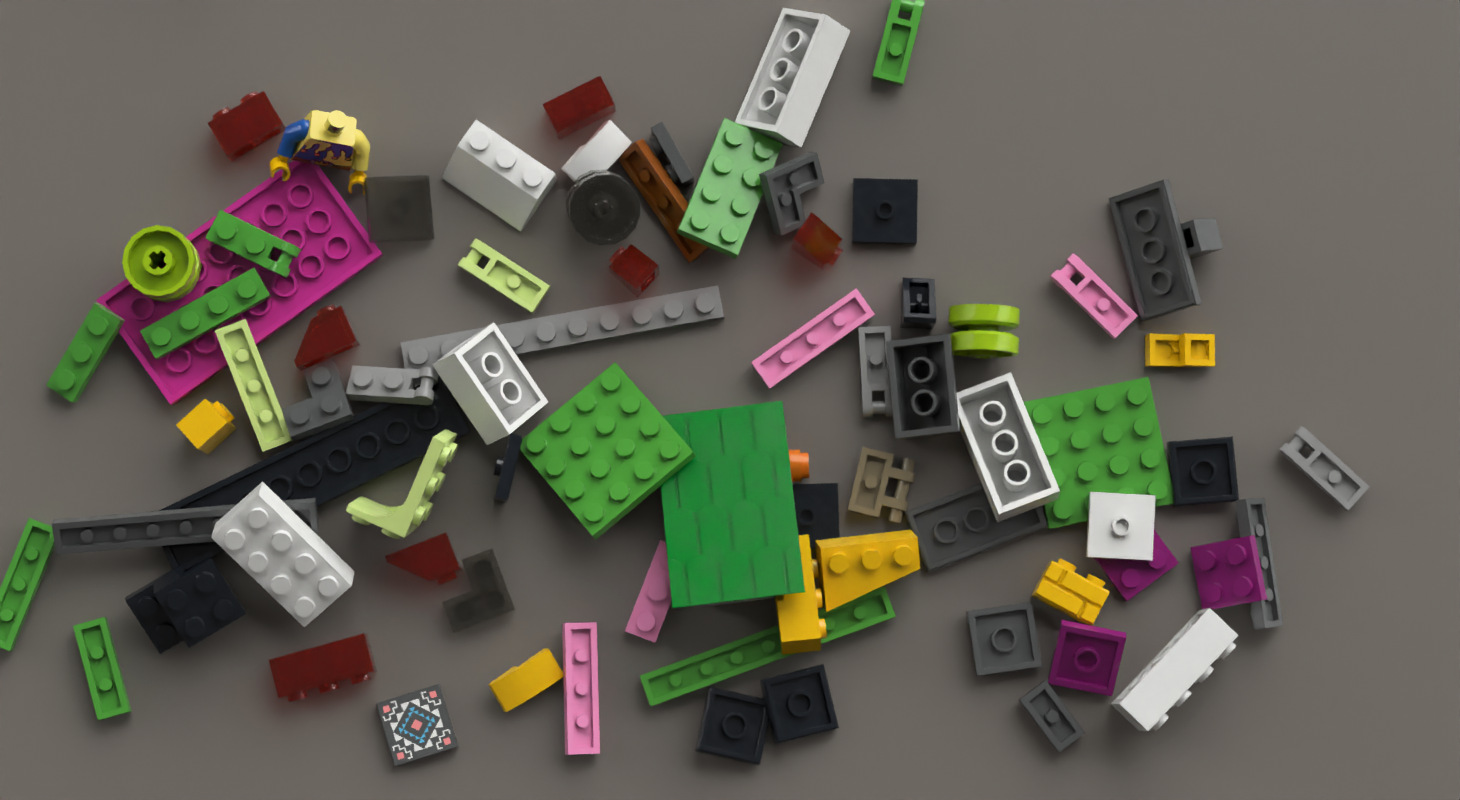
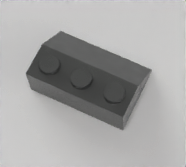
M951 334L886 341L895 439L913 440L960 432Z

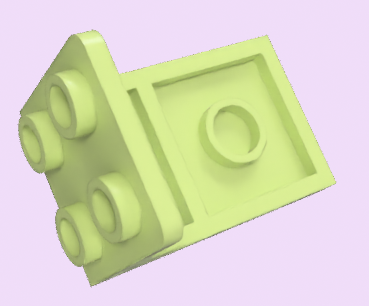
M445 429L432 438L403 505L386 506L360 496L349 503L346 511L352 514L351 518L363 525H370V523L382 528L381 532L395 539H399L400 536L405 538L416 530L422 520H427L433 507V503L429 502L435 491L438 492L444 482L446 474L442 473V470L447 461L451 462L455 456L458 444L454 443L457 434Z

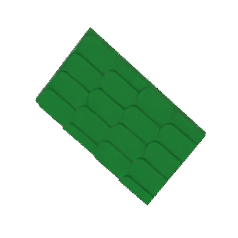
M783 401L664 415L665 420L696 455L695 458L661 485L672 608L705 604L714 606L805 592Z

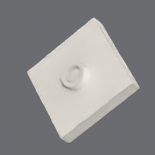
M1089 492L1086 557L1153 561L1156 495Z

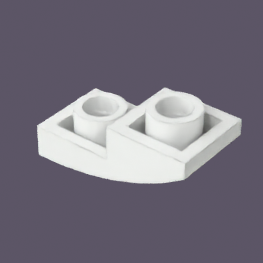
M608 120L602 124L585 145L578 148L561 169L585 191L621 156L632 142L611 120Z

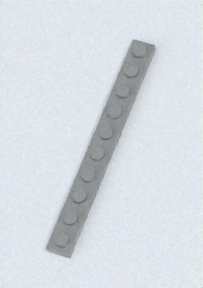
M717 285L496 326L518 356L723 319L724 314ZM485 327L400 342L405 369L420 370L423 367L434 368L433 364Z

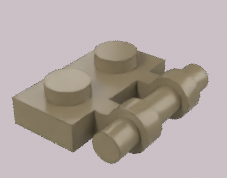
M863 447L847 511L879 518L881 507L884 506L891 508L888 521L901 524L903 512H907L909 502L906 501L910 484H914L916 476L913 473L916 461L903 458L901 469L892 468L894 454ZM889 478L898 480L894 498L884 496Z

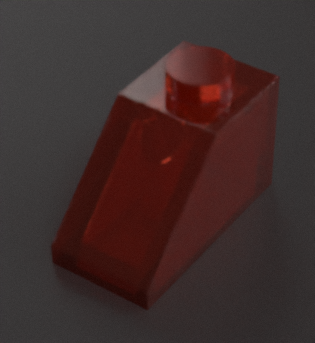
M811 212L793 238L791 249L823 270L827 264L833 266L842 254L843 250L839 248L842 238Z
M632 244L627 249L623 246L620 247L609 259L612 263L609 266V271L637 298L660 275L659 265Z
M332 304L317 311L318 316L310 320L294 360L296 367L300 371L360 345L342 306L336 308Z
M446 532L385 556L388 563L428 581L434 582L437 580L439 585L457 579L456 573L462 571L449 534Z

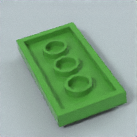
M724 117L676 233L736 259L763 195L759 174L774 167L783 144Z

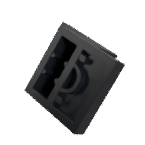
M212 557L187 571L181 564L125 597L126 603L160 654L183 640L190 648L246 614V610Z

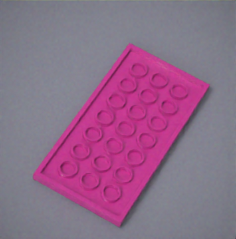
M292 161L289 163L290 177L287 181H283V169L274 174L273 178H268L223 210L301 249L298 257L293 258L288 267L291 271L287 278L277 275L208 241L205 237L216 218L214 216L186 236L198 251L202 266L197 284L182 299L171 302L154 301L136 290L128 279H125L96 300L125 319L124 324L119 330L120 335L170 405L173 406L228 367L215 330L246 318L257 346L384 256L319 165ZM275 248L270 259L277 262L282 251ZM162 260L158 265V267H160L161 269L164 268L166 265L164 260ZM252 268L257 270L271 298L159 360L155 359L140 330Z

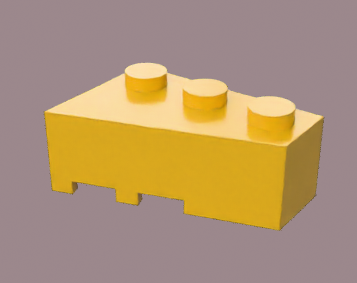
M911 529L815 540L819 588H821L823 608L826 612L920 569L918 537Z
M809 534L799 535L805 592L775 596L782 655L820 651L821 639L827 638L825 618L819 619L818 608H823L821 588L815 589L814 578H819L817 559H812Z

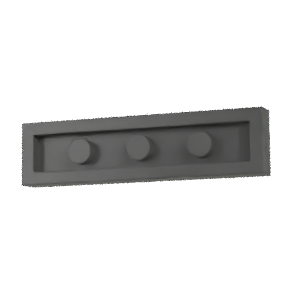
M1265 498L1236 500V520L1239 524L1240 537L1255 535L1267 600L1250 603V615L1253 620L1254 630L1283 626Z

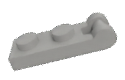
M891 326L858 327L863 418H873L874 414H885V417H893L886 341H891ZM872 392H884V401L872 402Z
M352 365L346 396L349 400L430 405L433 403L435 396L433 385L437 384L439 374L431 367H423L419 370ZM415 384H420V387L414 390Z
M1300 426L1294 433L1295 438L1289 444L1285 443L1279 449V452L1298 467L1345 511H1349L1370 486L1314 435ZM1305 445L1312 450L1307 458H1304L1299 453Z

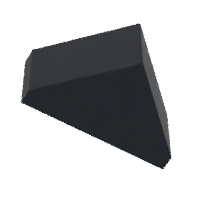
M903 277L900 328L933 329L936 324L935 279Z

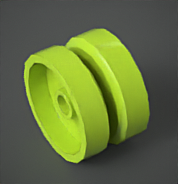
M160 225L143 228L133 235L124 248L122 259L125 276L131 285L148 298L161 302L179 300L190 293L200 278L202 266L199 253L190 240L172 227ZM162 260H164L166 265L164 268L161 269L160 267H158V265Z
M960 304L950 306L948 310V325L955 329L965 330L951 334L953 355L978 359L1017 356L1019 353V338L1011 333L1001 331L1014 330L1019 326L1020 309L997 304Z

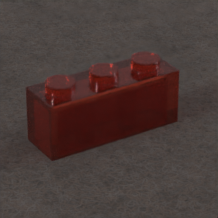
M365 633L269 659L278 698L287 697L288 702L307 698V691L319 688L320 694L339 689L338 683L351 679L352 685L371 680L370 674L377 672L369 638Z

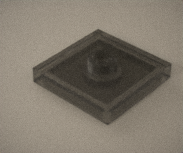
M429 175L364 178L369 243L426 241L434 239Z

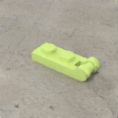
M475 238L470 245L471 251L466 258L462 257L458 266L533 314L550 289V285ZM482 256L490 259L484 269L477 266Z

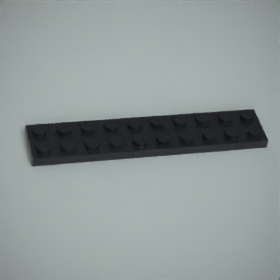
M439 376L437 384L433 385L435 396L433 403L430 405L382 402L354 416L355 419L324 430L159 511L235 505L262 481L282 501L316 498V504L319 507L424 456L432 438L445 429L457 434L455 440L471 432L452 393ZM216 542L162 546L172 569L182 564L186 571L209 557L214 558L226 552Z

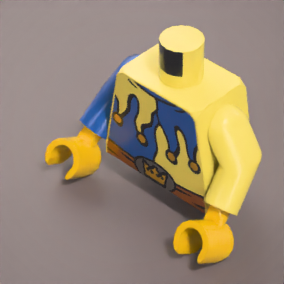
M318 110L310 111L304 119L289 124L285 128L277 151L280 155L273 158L269 163L271 177H274L277 170L283 169V181L289 179V158L294 161L347 171L354 169L355 172L349 176L348 191L352 194V186L359 183L363 185V195H365L368 190V177L364 171L368 170L370 143L364 133L356 129L357 119L354 117L346 116L339 110L332 111L331 113Z

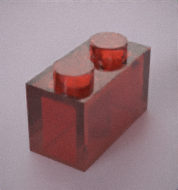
M601 76L543 104L544 112L558 139L616 111L615 103Z
M257 91L247 94L240 100V105L231 110L229 107L221 109L212 116L213 120L208 122L212 132L231 162L285 131L284 123L264 91L259 94Z

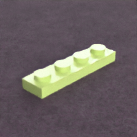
M246 318L215 330L262 452L292 441L282 409Z

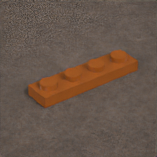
M642 138L635 141L621 154L618 161L688 262L691 263L710 248L676 233L688 202L645 140Z

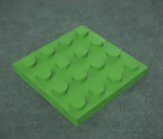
M616 362L522 439L520 451L595 540L696 457L692 449Z
M1149 377L1024 402L1060 489L1058 500L1043 505L1048 529L1088 522L1089 492L1156 495L1155 508L1174 503L1172 482Z

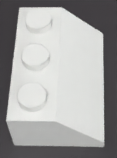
M475 120L457 145L442 175V179L522 232L556 183L557 176L556 173L478 120Z
M494 322L452 349L433 364V367L487 445L512 433L548 403Z

